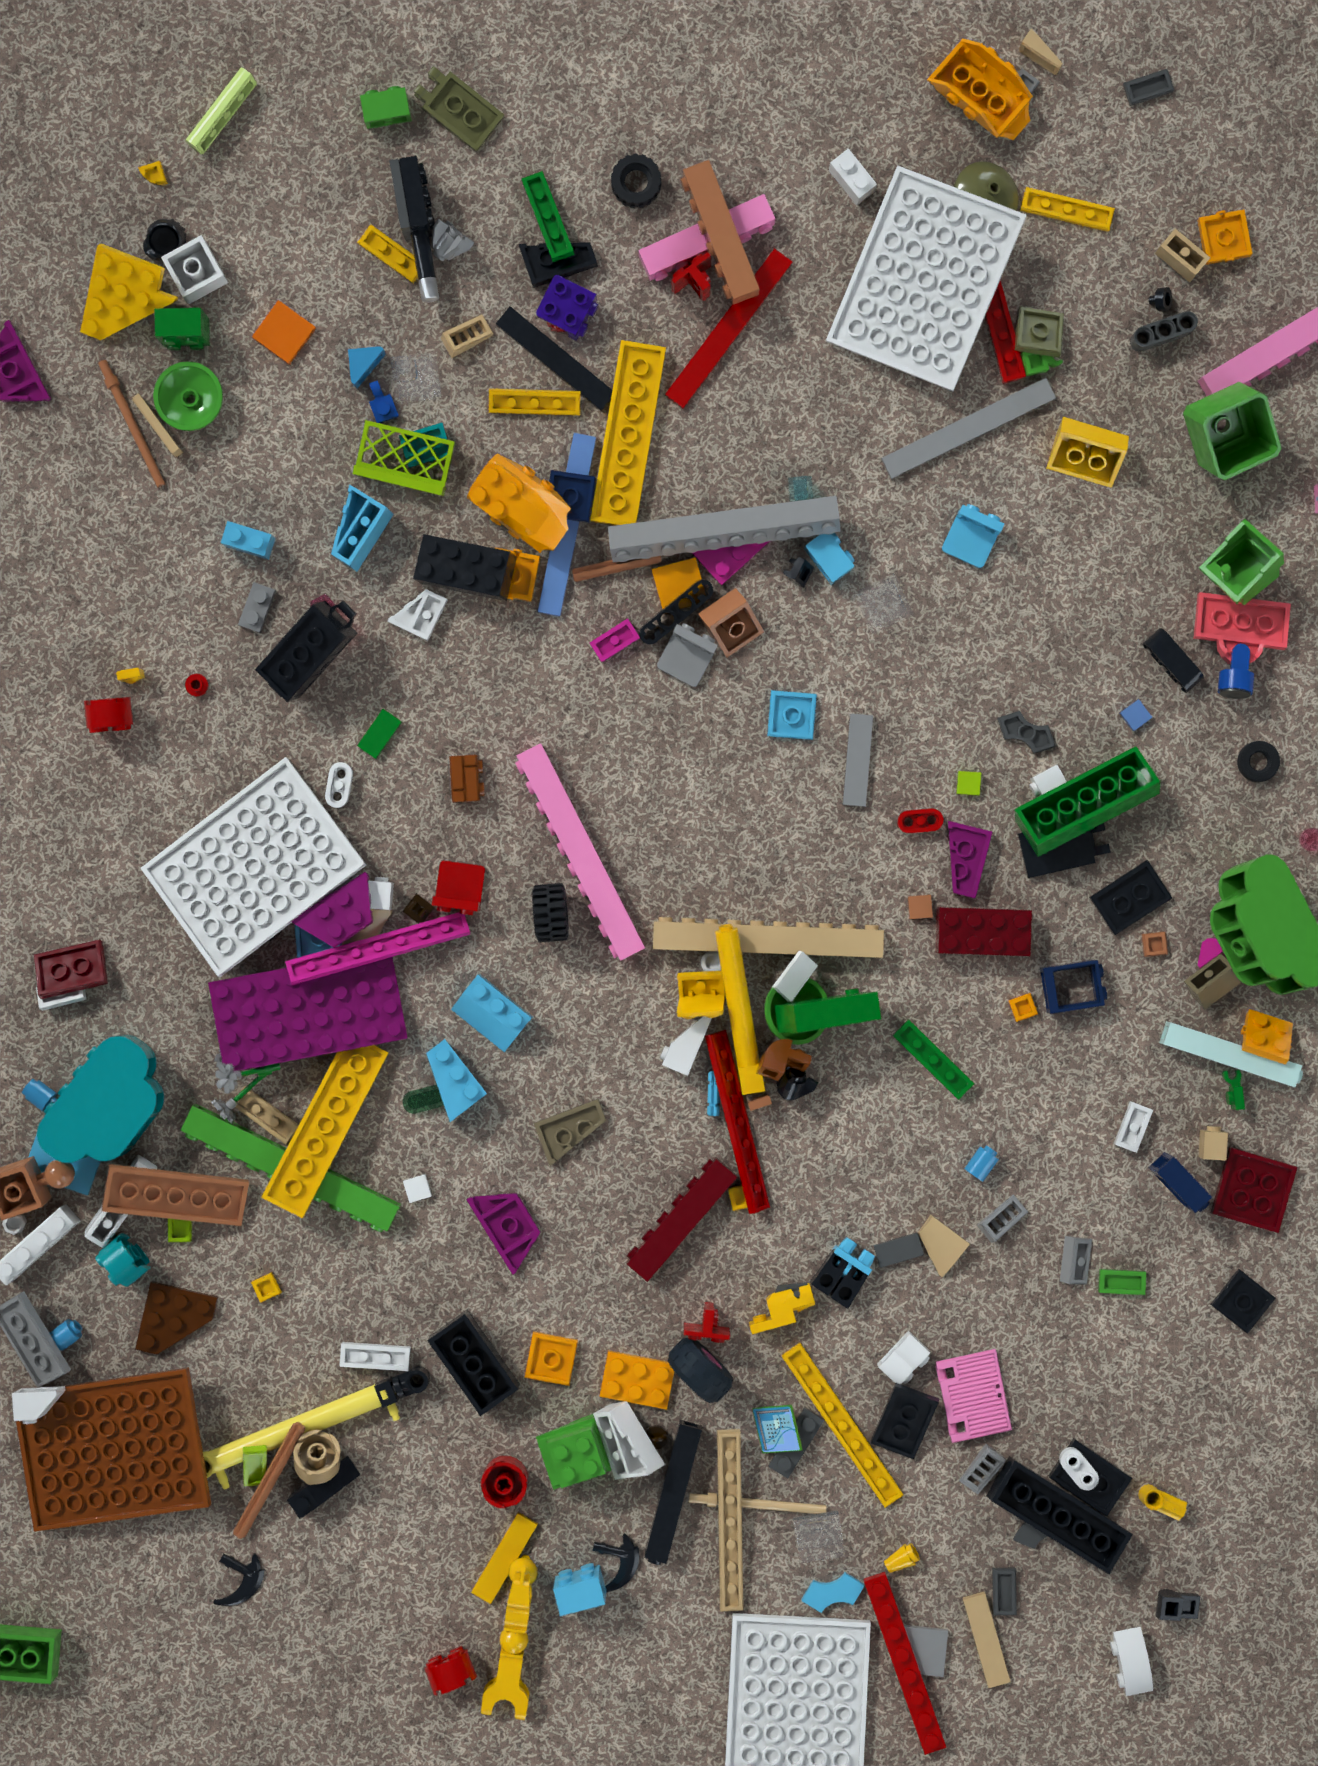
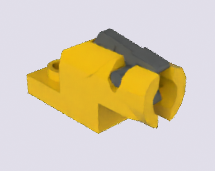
M801 1282L778 1285L776 1291L766 1298L771 1316L766 1317V1314H760L752 1317L753 1321L749 1322L751 1333L756 1334L795 1323L796 1319L793 1311L797 1310L798 1313L815 1305L810 1284Z

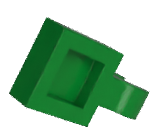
M1235 1069V1077L1233 1079L1228 1077V1071L1222 1072L1223 1080L1229 1084V1091L1226 1092V1102L1234 1110L1245 1109L1243 1086H1241L1242 1074L1239 1069Z

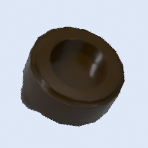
M659 1425L648 1428L646 1434L655 1449L663 1448L668 1440L666 1430Z

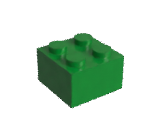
M201 308L154 309L155 337L168 350H181L183 346H190L192 350H203L204 346H210L209 318Z

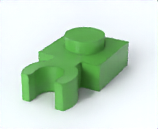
M1027 352L1020 354L1026 377L1045 373L1050 370L1049 366L1058 367L1063 363V360L1056 361L1051 356Z

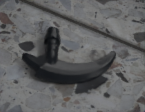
M625 1533L623 1534V1544L619 1548L607 1545L604 1542H594L592 1551L620 1557L618 1573L605 1586L606 1592L617 1590L626 1585L637 1570L639 1547H635Z
M223 1553L219 1562L224 1564L225 1567H230L243 1574V1580L234 1593L225 1598L215 1599L213 1603L220 1606L237 1605L248 1600L256 1593L262 1583L265 1569H261L256 1553L252 1555V1561L247 1565Z

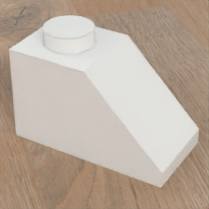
M65 1386L21 1388L13 1392L14 1421H23V1424L36 1423L37 1419L44 1416L65 1392Z

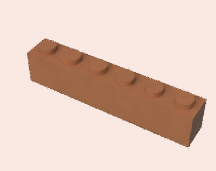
M706 160L683 169V178L680 181L684 192L688 191L691 200H689V205L693 214L697 213L700 221L697 222L701 235L705 234L708 240L705 243L707 251L711 256H714L717 263L714 264V269L718 278L722 277L725 285L722 286L726 299H731L734 305L759 295V286L710 161Z

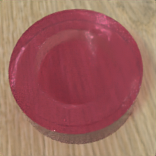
M1309 828L1301 833L1299 842L1303 849L1307 851L1318 850V829Z

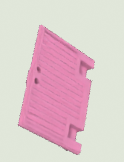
M996 1349L936 1361V1371L952 1443L1012 1430ZM953 1367L955 1377L948 1379L945 1368ZM964 1421L965 1432L959 1433L956 1423Z

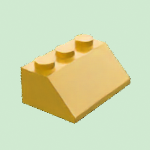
M1063 417L1056 433L1046 469L1112 488L1127 453L1129 436Z

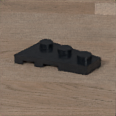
M590 242L571 243L574 255L556 262H552L545 243H539V245L535 246L518 244L533 288L550 283L555 275L565 278L598 267Z

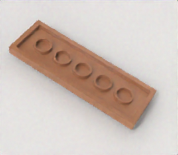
M109 1164L102 1212L242 1226L249 1180Z

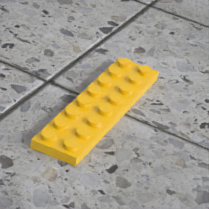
M621 340L590 518L591 522L614 526L637 523L666 347Z
M373 1045L336 1053L261 1198L304 1218L389 1052Z

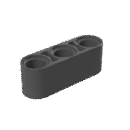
M1186 311L1147 324L1134 332L1130 338V345L1135 351L1142 352L1186 337L1197 327L1198 318L1193 312ZM1186 320L1189 322L1190 329L1183 328L1180 321ZM1159 328L1167 329L1168 336H1162L1159 333ZM1137 335H1143L1147 339V343H1140L1137 340Z

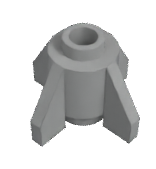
M438 219L433 226L431 247L434 251L432 253L441 261L445 259L451 260L470 250L474 244L471 239L454 228L453 224L448 220L444 223Z

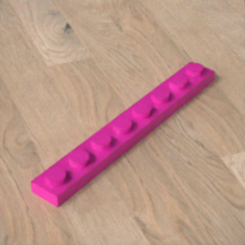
M458 912L288 960L285 963L291 984L295 985L470 935V930L465 914Z

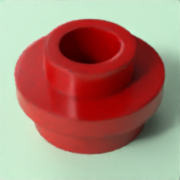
M196 673L186 679L185 688L190 695L199 697L208 690V680L203 675ZM195 681L200 682V687L198 689L193 688V683Z

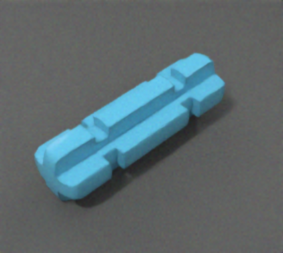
M709 1071L708 1081H710V1084H708L707 1100L709 1106H707L708 1116H719L720 1106H718V1103H720V1095L714 1071Z

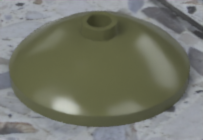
M985 161L972 163L965 167L956 178L955 188L1015 211L1017 210L1019 196L1016 184L1009 173L997 164Z

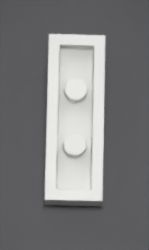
M342 1342L340 1367L409 1371L411 1347Z

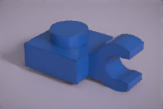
M378 380L369 383L375 400L369 403L376 422L383 423L399 417L391 394L384 396Z

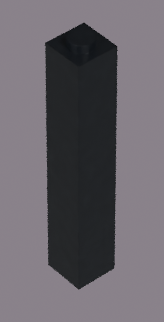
M679 1420L644 1558L648 1559V1562L652 1564H667L698 1448L702 1425Z

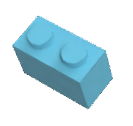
M227 521L221 544L225 547L269 560L276 538L272 534Z
M835 533L829 535L820 534L805 545L804 550L832 585L854 568L853 562L855 560L849 551L846 550L844 552L839 546L841 541Z

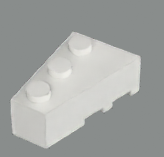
M627 1401L609 1404L593 1413L615 1479L648 1476L665 1465Z

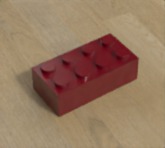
M937 907L935 953L1031 956L1032 910Z

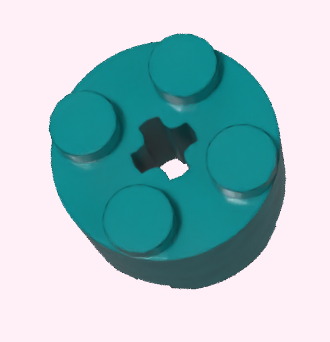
M124 1233L119 1234L105 1248L101 1249L95 1259L101 1267H105L108 1271V1278L115 1286L121 1284L129 1287L145 1274L151 1266H147L150 1261L137 1243L132 1245L128 1241L130 1236Z

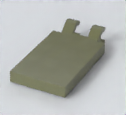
M433 66L428 72V78L437 85L430 93L419 84L414 90V96L425 103L422 106V110L477 152L504 118V114L451 71L445 76Z

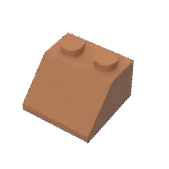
M736 588L698 613L706 629L713 639L716 640L715 642L726 658L764 633L747 600Z

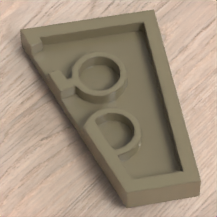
M599 1099L534 1123L550 1166L606 1121Z

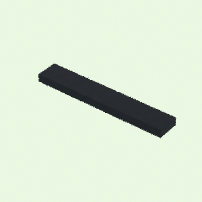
M511 306L496 322V326L573 389L581 391V395L600 411L611 401L612 389Z

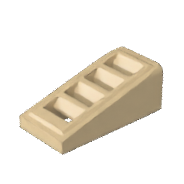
M1030 29L1020 45L1019 52L1052 74L1057 75L1063 63L1037 33Z
M480 315L443 332L441 340L451 358H454L493 336V332L484 316ZM475 324H479L483 331V334H479L475 327ZM468 328H470L475 336L474 338H471V336L469 335L467 331ZM461 332L465 337L466 342H463L459 336ZM454 337L458 344L457 346H455L451 338Z

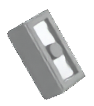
M1065 1236L1060 1274L1061 1282L1087 1285L1092 1239Z

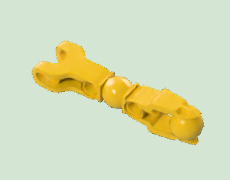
M523 1555L521 1558L516 1559L509 1568V1577L512 1585L506 1607L504 1630L499 1637L501 1651L497 1676L485 1685L481 1706L482 1715H491L496 1702L508 1700L515 1707V1719L525 1720L530 1692L526 1684L522 1682L521 1670L524 1649L529 1642L527 1627L532 1599V1584L538 1576L537 1566L528 1555Z

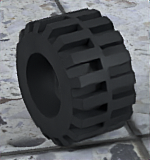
M562 883L534 885L532 890V907L536 939L539 943L566 941L569 936V925L564 885Z

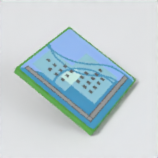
M792 1405L752 1408L762 1453L802 1450Z

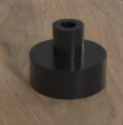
M1158 288L1155 295L1149 297V304L1155 305L1157 311H1169L1171 309L1172 292L1170 288Z

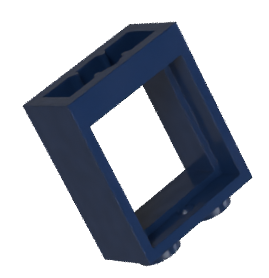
M1093 959L1040 968L1047 1013L1053 1014L1105 1006L1104 1000H1107L1106 987L1102 986L1101 983L1104 971L1102 964H1098V960ZM1089 967L1094 1000L1058 1005L1053 972Z
M1164 1152L1148 1167L1187 1209L1196 1213L1198 1211L1202 1212L1209 1206V1200L1212 1196L1174 1156Z

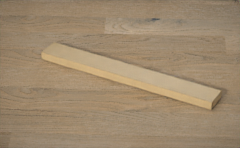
M740 1429L717 1430L720 1611H742Z

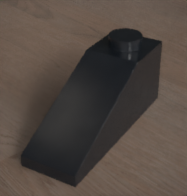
M346 1456L340 1460L339 1471L331 1480L322 1484H305L291 1493L287 1501L298 1518L301 1519L361 1474L349 1456Z

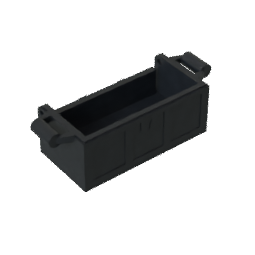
M326 601L312 604L255 670L286 702L300 698L358 634L352 628L354 617L357 613L345 601L332 607ZM337 608L350 619L349 622L336 611Z

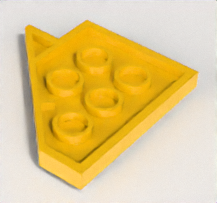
M102 243L97 245L80 332L98 340H103L153 314L154 309H161L178 300L177 296L160 290L165 268Z

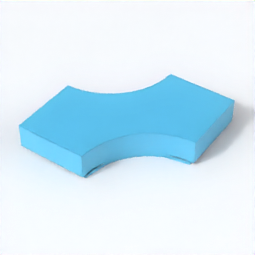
M844 1572L840 1578L832 1582L822 1583L812 1580L801 1600L822 1613L827 1606L836 1602H846L853 1605L865 1585Z

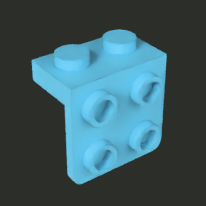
M962 505L943 543L942 551L977 568H982L997 536L1004 527V523L1000 522L1001 519L993 514H988L987 516L980 513V509L974 505Z

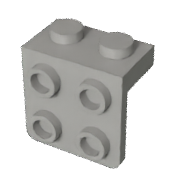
M685 623L682 626L677 624L671 639L657 663V667L678 680L696 687L715 654L718 645L714 644L715 639L706 634H703L702 637L695 634L693 627Z

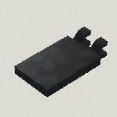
M1103 823L1039 857L1024 834H1017L1027 878L1096 863L1094 856L1111 853L1109 844L1095 846L1092 834L1105 831V824Z

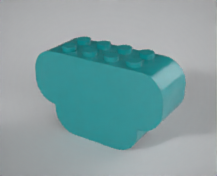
M132 1035L110 1037L104 1040L98 1047L94 1046L86 1056L88 1058L87 1062L83 1066L80 1064L72 1074L73 1080L69 1084L65 1083L58 1092L60 1097L55 1103L51 1102L43 1112L46 1115L37 1128V1140L43 1151L59 1162L72 1163L88 1156L98 1161H109L125 1155L133 1148L159 1114L165 1100L162 1086L152 1077L157 1066L156 1056L153 1050L139 1038Z

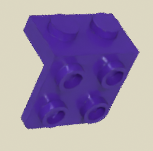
M555 275L536 311V315L538 318L568 332V337L577 341L579 336L583 337L588 328L586 321L589 316L593 317L599 304L596 303L597 296L595 293L559 275Z

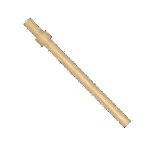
M709 1492L708 1495L689 1493V1503L707 1504V1507H716L718 1505L717 1493ZM742 1498L743 1508L826 1515V1505Z

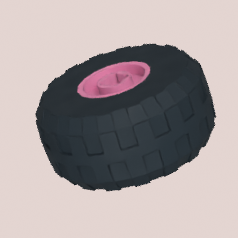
M688 1337L683 1338L669 1352L668 1363L693 1392L706 1402H718L731 1389L733 1383L732 1375L698 1340H691Z

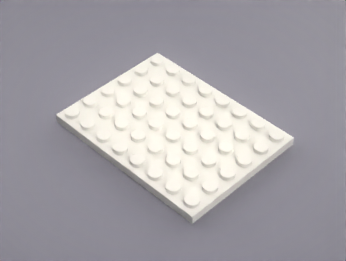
M897 165L826 341L954 392L1027 215Z
M285 757L142 866L141 870L218 977H221L291 924L304 911L321 901L364 868L366 863L290 760Z
M733 1613L725 1766H864L870 1620Z

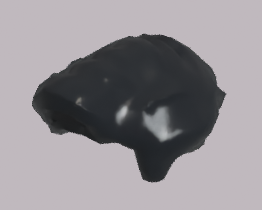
M174 219L154 221L148 227L146 239L143 242L145 254L152 260H162V256L186 244L187 234L185 233V228L179 222L174 221Z

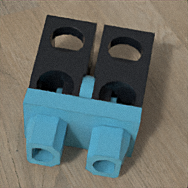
M848 1237L839 1246H834L822 1266L809 1281L812 1286L830 1296L847 1309L871 1273L872 1269L870 1266L875 1258V1255L866 1249L862 1251L858 1259L852 1256L851 1253L857 1246V1243Z

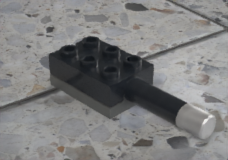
M417 156L389 160L400 227L405 241L411 240L421 299L426 303L434 302L439 299L429 237H432L435 221L431 208H428L432 206L430 193L428 192L427 185L424 186L428 184L426 170L424 169V164L419 163Z

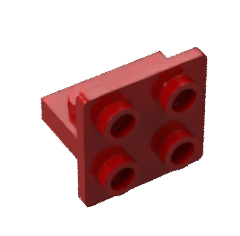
M709 252L704 255L702 253L693 258L692 264L686 269L680 268L673 274L671 283L674 294L690 284L702 301L710 297L711 286L709 283L711 279L705 272L711 267V255Z
M711 1302L704 1303L702 1324L684 1322L683 1327L684 1335H688V1339L702 1340V1337L711 1338V1341L716 1343H724L725 1340H730V1328L717 1326L718 1309H714V1303Z

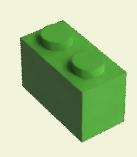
M392 86L386 91L370 90L365 92L364 95H360L364 122L367 129L412 121L405 87Z

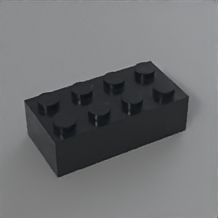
M423 534L413 579L425 585L507 602L517 556L509 551Z
M468 1309L429 1336L428 1343L480 1416L519 1389L520 1383Z

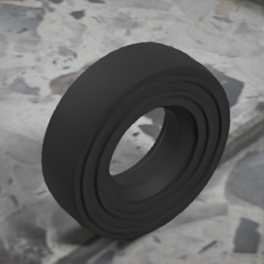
M1250 742L1239 752L1237 759L1238 769L1250 781H1267L1279 769V753L1268 742ZM1254 753H1262L1266 756L1267 765L1263 770L1252 768L1250 758Z

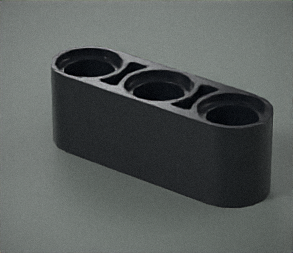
M1158 629L1143 642V647L1145 649L1148 648L1152 652L1151 656L1160 666L1163 665L1166 668V673L1175 683L1178 682L1183 692L1187 693L1204 678L1200 669L1164 629Z

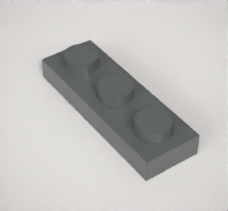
M804 1407L796 1419L802 1450L776 1452L768 1467L788 1479L824 1422V1419Z

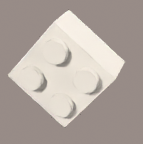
M202 235L161 257L182 297L188 304L228 283Z

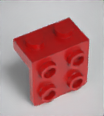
M441 861L436 894L432 899V905L437 906V911L451 912V908L460 909V914L473 915L474 911H480L485 876L484 866Z

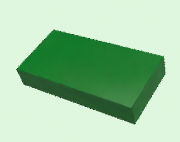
M382 709L357 746L377 759L402 721L385 709Z

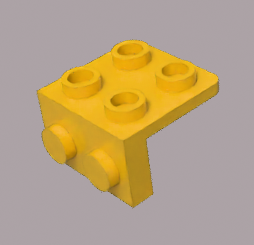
M722 971L678 973V1017H683L684 1019H693L698 1016L715 1018L723 1014L726 995Z

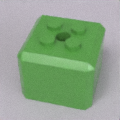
M1237 382L1187 405L1183 412L1198 465L1223 480L1278 456L1281 450L1267 395L1241 382ZM1225 419L1226 426L1222 430H1217L1218 422Z

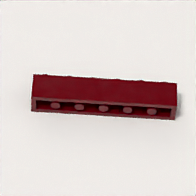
M717 1157L713 1161L709 1158L701 1167L703 1173L698 1178L694 1176L686 1185L688 1190L682 1196L679 1193L671 1203L673 1208L668 1213L664 1211L656 1220L659 1223L654 1230L649 1228L641 1239L644 1242L638 1248L634 1246L626 1255L629 1258L627 1265L646 1282L652 1278L737 1178V1174Z

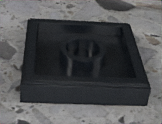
M1238 1269L1210 1305L1248 1334L1276 1298Z

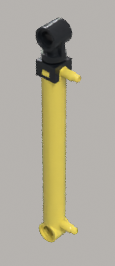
M414 1367L397 1376L378 1381L376 1384L213 1450L203 1452L204 1460L210 1464V1469H206L207 1478L216 1473L224 1490L229 1488L228 1477L224 1469L243 1462V1447L266 1445L267 1452L277 1449L281 1446L292 1424L300 1422L305 1426L303 1433L305 1434L311 1430L327 1429L381 1406L382 1408L387 1406L393 1421H397L400 1419L395 1403L398 1402L399 1398L402 1399L414 1393L423 1392L430 1382V1373L424 1367ZM416 1374L422 1376L424 1383H414L412 1376Z

